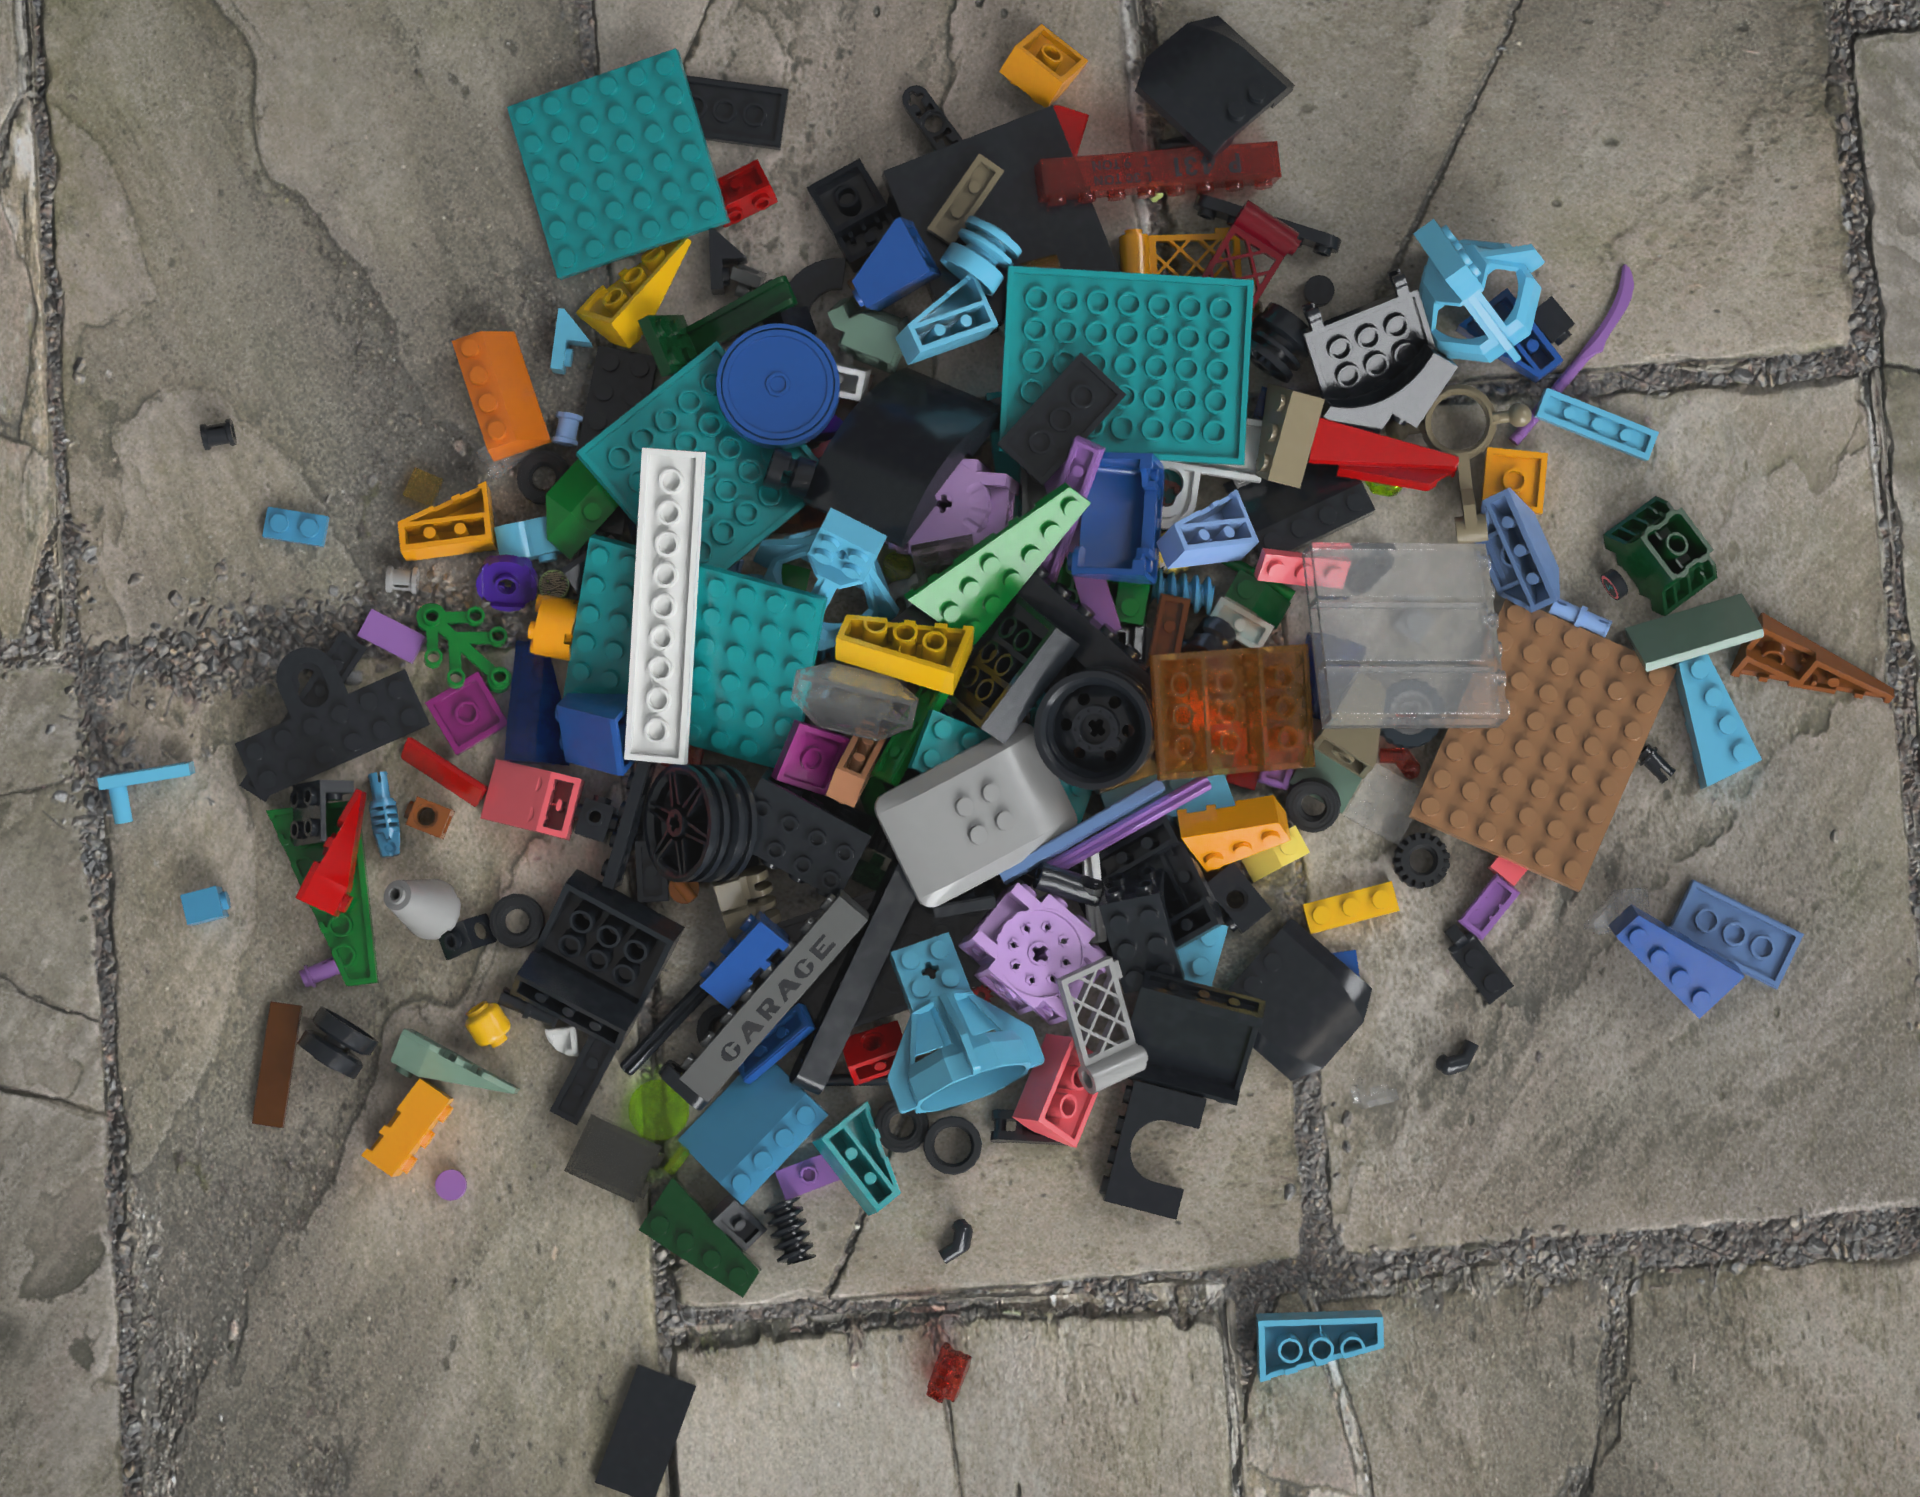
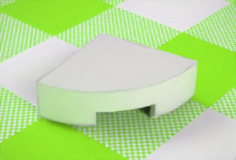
M568 1026L545 1029L548 1041L557 1051L568 1056H579L577 1028Z

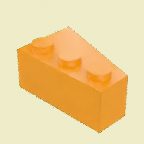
M487 482L478 484L477 488L464 494H456L451 497V500L436 507H428L398 521L400 551L406 562L497 550L492 496Z
M1274 795L1235 801L1236 806L1216 809V804L1207 805L1205 811L1187 813V809L1177 810L1181 839L1206 872L1219 869L1235 861L1290 841L1286 812Z
M419 1078L397 1107L396 1113L387 1126L384 1124L379 1131L380 1136L370 1150L366 1148L361 1156L391 1177L400 1176L403 1172L408 1174L418 1160L414 1155L422 1146L425 1149L434 1138L436 1133L432 1130L438 1121L444 1123L451 1114L453 1107L450 1104L454 1099L426 1079Z

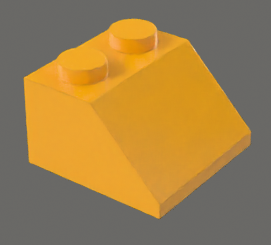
M1041 24L1015 45L999 72L1011 84L1018 86L1027 93L1035 103L1046 108L1064 93L1086 66L1088 60Z

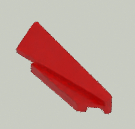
M1320 418L1308 463L1338 465L1337 476L1429 491L1436 487L1437 482L1447 476L1451 478L1455 476L1459 457Z

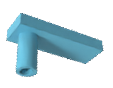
M194 761L103 775L97 778L99 790L108 789L114 823L122 824L133 821L127 786L190 776L196 772Z

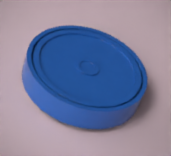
M775 323L753 328L738 337L730 345L719 364L716 377V391L719 406L726 422L740 437L756 446L767 449H775V447L790 449L811 441L828 426L838 406L840 379L838 368L831 352L819 338L800 327Z

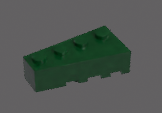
M672 1177L642 1223L639 1231L743 1298L762 1269L736 1242L707 1216L709 1213L676 1177Z

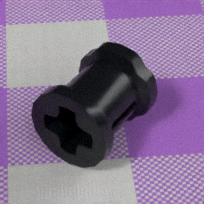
M231 418L226 419L224 423L209 426L206 424L200 425V434L205 450H210L213 446L230 444L235 446L237 444L236 432Z

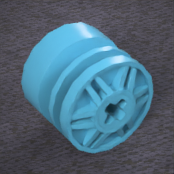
M969 216L965 222V226L968 229L961 228L958 232L959 237L966 246L951 242L941 257L940 262L960 280L970 273L978 279L984 294L993 296L1004 280V276L996 266L1007 269L1008 266H1013L1014 263L1011 259H1018L1022 250L999 227L978 217Z

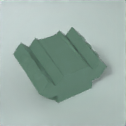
M854 295L839 300L827 312L833 327L843 331L838 343L840 347L839 352L889 374L895 373L903 355L895 337L910 323L908 316L901 318L883 310L879 312L867 309L865 306L859 307Z

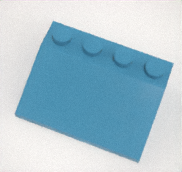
M777 1063L751 1084L743 1082L741 1075H739L678 1139L686 1150L741 1205H744L830 1115L804 1089L789 1083L790 1076Z

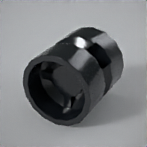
M775 447L764 477L763 486L778 491L786 488L788 494L804 499L812 481L817 462L802 456L794 459L791 452ZM783 471H791V472H790V475L788 476V475H786Z
M1217 616L1204 617L1182 650L1184 661L1197 672L1204 674L1214 673L1223 661L1225 653L1234 644L1236 633L1232 626L1224 619Z

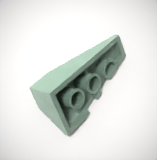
M403 1029L391 1058V1062L397 1065L395 1071L410 1079L414 1074L418 1077L510 1094H517L520 1089L414 1029Z

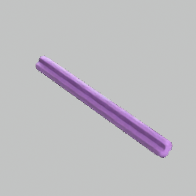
M1201 775L1046 863L1068 870L1209 791L1212 788L1211 783L1206 775Z

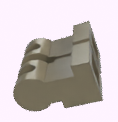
M764 865L747 868L731 881L712 882L729 938L732 937L735 940L742 932L739 928L740 925L750 914L755 916L761 911L776 924L782 920L780 911L778 909H771L777 905V900L774 895H767L773 891V886L771 882L763 881L769 877L768 869ZM756 898L752 902L747 903L748 899Z

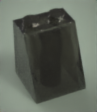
M591 1114L564 1171L631 1202H637L639 1197L645 1198L652 1184L647 1179L652 1169L658 1171L665 1154L661 1153L663 1145L599 1114Z

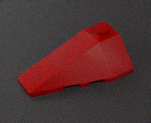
M357 788L338 819L337 827L340 830L337 834L332 833L323 845L322 854L324 857L322 861L313 862L295 897L339 917L341 912L345 913L348 910L353 899L350 893L353 888L367 794Z

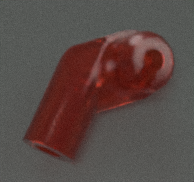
M1379 749V763H1395L1407 779L1418 777L1421 769L1420 764L1408 749Z

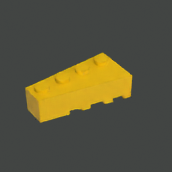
M846 614L836 636L835 660L953 696L973 649L974 626L963 625V629L948 628V624L935 623V626L917 625L916 621L904 620V622L896 623L888 622L887 618Z

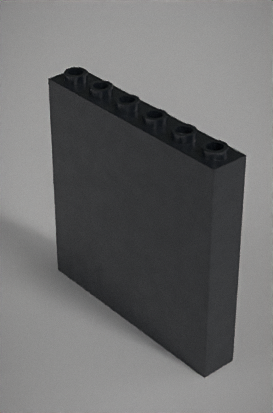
M1053 105L883 171L882 178L898 218L902 217L913 221L942 274L926 284L933 303L961 280L940 262L949 245L927 231V228L979 153L1003 169L1004 173L974 216L999 227L1021 248L1022 253L1018 259H1011L1014 263L1013 266L1120 272ZM959 237L956 243L966 246ZM996 266V268L1002 273L1004 280L993 296L985 294L999 324L989 335L997 333L998 327L1005 324L1007 269Z

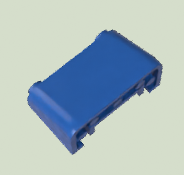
M1104 452L1087 497L1091 504L1081 515L1079 546H1075L1073 552L1068 554V570H1071L1073 576L1136 584H1156L1160 552L1156 542L1161 538L1165 475L1163 464L1153 453Z

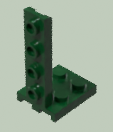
M783 275L689 326L684 315H647L638 320L661 376L666 377L673 376L714 342L717 341L722 345L798 304L786 275Z

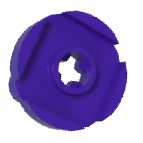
M492 555L486 557L484 564L478 571L476 589L482 600L484 596L487 601L491 602L490 606L494 609L505 612L519 611L525 608L526 603L535 599L539 583L538 575L533 568L531 560L526 557ZM508 579L514 583L511 584V587H505V583L500 581Z

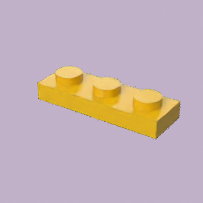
M1392 881L1302 904L1310 934L1400 911Z

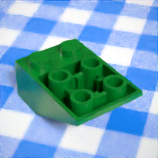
M1065 556L1057 583L1060 582L1072 592L1071 598L1080 605V598L1071 570H1068L1067 556ZM1107 580L1121 626L1134 627L1137 625L1146 627L1153 584Z

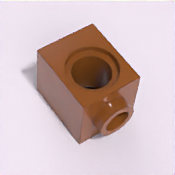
M417 796L415 802L410 801L406 808L404 818H407V822L405 825L444 840L455 811ZM425 809H432L435 813V819L430 825H423L420 820V815Z

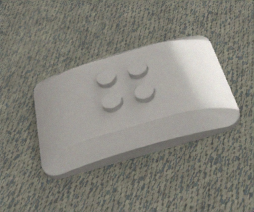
M1023 722L1019 724L1016 731L1005 744L991 736L881 794L874 806L876 817L917 900L925 907L939 906L1022 862L1040 846L1077 825L1076 813L1059 778L1047 768L1039 755L1033 726Z

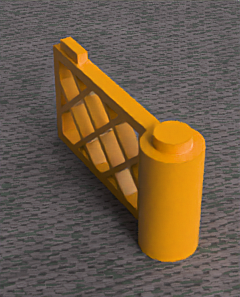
M1230 227L1214 228V233L1147 235L1143 234L1142 229L1125 230V235L1119 237L1121 272L1160 275L1166 269L1171 275L1180 276L1169 266L1175 257L1180 254L1192 265L1183 276H1188L1194 268L1202 274L1205 269L1199 263L1208 253L1212 256L1216 251L1213 248L1219 241L1224 239ZM1233 235L1230 240L1233 243V254L1231 257L1241 255L1240 239ZM1208 241H1215L1211 246L1206 243ZM1175 242H1185V243L1180 247V246L1177 245ZM1189 242H1198L1206 249L1197 261L1183 250ZM1156 243H1168L1176 250L1167 262L1157 255ZM1241 259L1234 260L1236 278L1242 277ZM1157 262L1162 266L1158 272ZM1227 262L1221 263L1222 266L1214 273V278L1224 268L1229 271Z

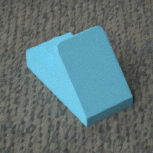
M558 308L550 369L555 374L565 375L566 367H571L573 362V349H570L569 345L593 348V345L566 310Z

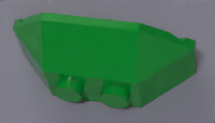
M579 459L575 461L545 495L547 540L570 560L619 506Z

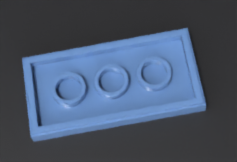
M1693 879L1690 881L1668 926L1686 935L1697 944L1712 950L1723 959L1736 964L1743 974L1773 989H1778L1804 935Z

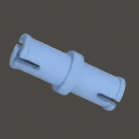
M1562 599L1554 602L1549 611V614L1570 622L1575 627H1581L1604 638L1612 624V620H1607L1587 611L1588 607L1582 605L1580 608Z

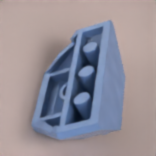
M1507 488L1482 500L1480 514H1486L1488 541L1475 543L1498 595L1505 599L1507 598L1508 601L1525 608V610L1531 613L1559 601V567L1534 511L1511 488Z

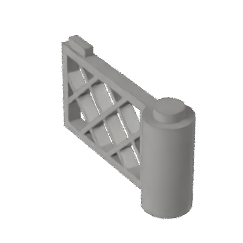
M1111 956L1103 957L1056 979L1081 1065L1078 1068L1079 1079L1084 1089L1090 1094H1095L1145 1070L1146 1062L1148 1061L1146 1050L1143 1046L1136 1043L1119 983V979L1123 977L1119 961L1113 960ZM1105 967L1107 978L1103 987L1093 983L1097 971ZM1078 979L1084 982L1076 999L1071 996L1068 984ZM1091 986L1101 991L1094 1007L1084 1003ZM1107 995L1112 996L1115 1002L1111 1015L1101 1011ZM1082 1006L1092 1011L1085 1027L1079 1025L1077 1018ZM1099 1015L1109 1019L1102 1036L1092 1031ZM1117 1023L1122 1027L1124 1038L1113 1042L1109 1038ZM1090 1035L1100 1039L1095 1052L1088 1055L1085 1046Z

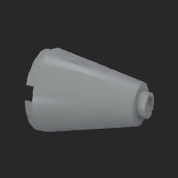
M396 880L391 882L384 892L386 906L419 938L437 940L445 932L451 931L459 919L460 899L457 897L453 886L443 880Z

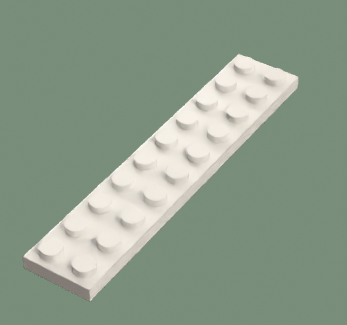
M642 448L625 760L680 765L688 764L706 452Z

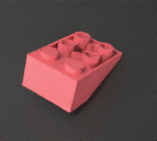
M496 759L480 818L570 841L575 822L573 818L577 805L580 803L585 781L548 770Z

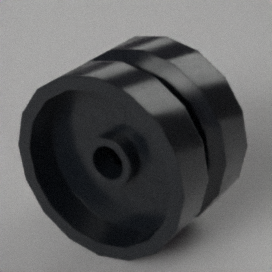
M321 1006L312 1020L315 1026L326 1033V1035L324 1036L314 1030H305L297 1044L330 1069L356 1079L364 1065L350 1050L361 1055H371L379 1042L352 1022Z

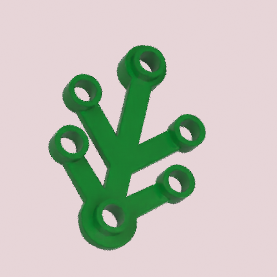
M428 603L420 607L417 612L416 621L419 628L426 632L427 651L424 654V663L427 667L432 669L438 668L442 663L443 654L438 649L439 633L448 641L449 672L447 673L446 682L449 687L458 689L464 685L465 673L461 667L462 654L487 676L486 684L490 691L500 694L509 689L512 680L511 673L504 667H495L472 646L491 644L494 647L503 646L507 640V632L504 628L494 627L490 632H456L448 624L468 623L472 627L481 626L485 618L483 609L474 606L469 608L468 611L446 612L442 606L435 603ZM433 613L437 616V620L429 621L426 616ZM478 613L481 619L474 621L470 618V614ZM495 633L502 634L503 639L501 641H496L493 639L492 635ZM435 654L439 657V660L431 662L428 660V656ZM457 674L462 680L455 683L450 677ZM496 674H502L505 677V680L502 682H497L494 679V676Z

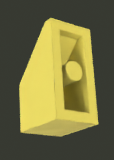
M1296 825L1289 828L1290 841L1241 859L1253 883L1310 853Z

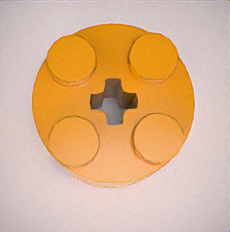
M538 594L535 604V612H538L536 621L530 622L528 628V639H531L530 653L570 661L578 600Z

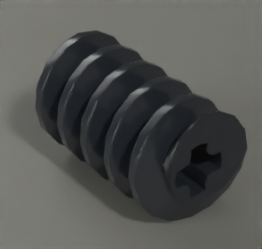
M800 1197L772 1204L764 1210L765 1215H774V1218L767 1223V1226L777 1227L778 1229L770 1235L771 1239L781 1240L773 1248L775 1251H784V1254L777 1259L778 1263L790 1265L816 1257V1254H806V1251L813 1247V1242H803V1239L810 1235V1231L800 1230V1227L807 1223L806 1218L796 1217V1215L803 1211V1206H793V1203L799 1200Z

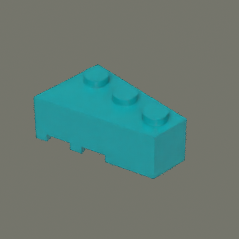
M866 1101L854 1108L812 1143L865 1213L870 1216L879 1212L900 1195L901 1192L888 1156L886 1157L883 1150L880 1133L873 1122L870 1105Z

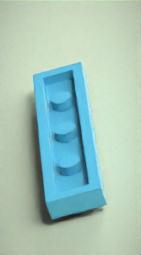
M1550 388L1543 390L1534 417L1643 461L1649 460L1659 434L1655 430Z

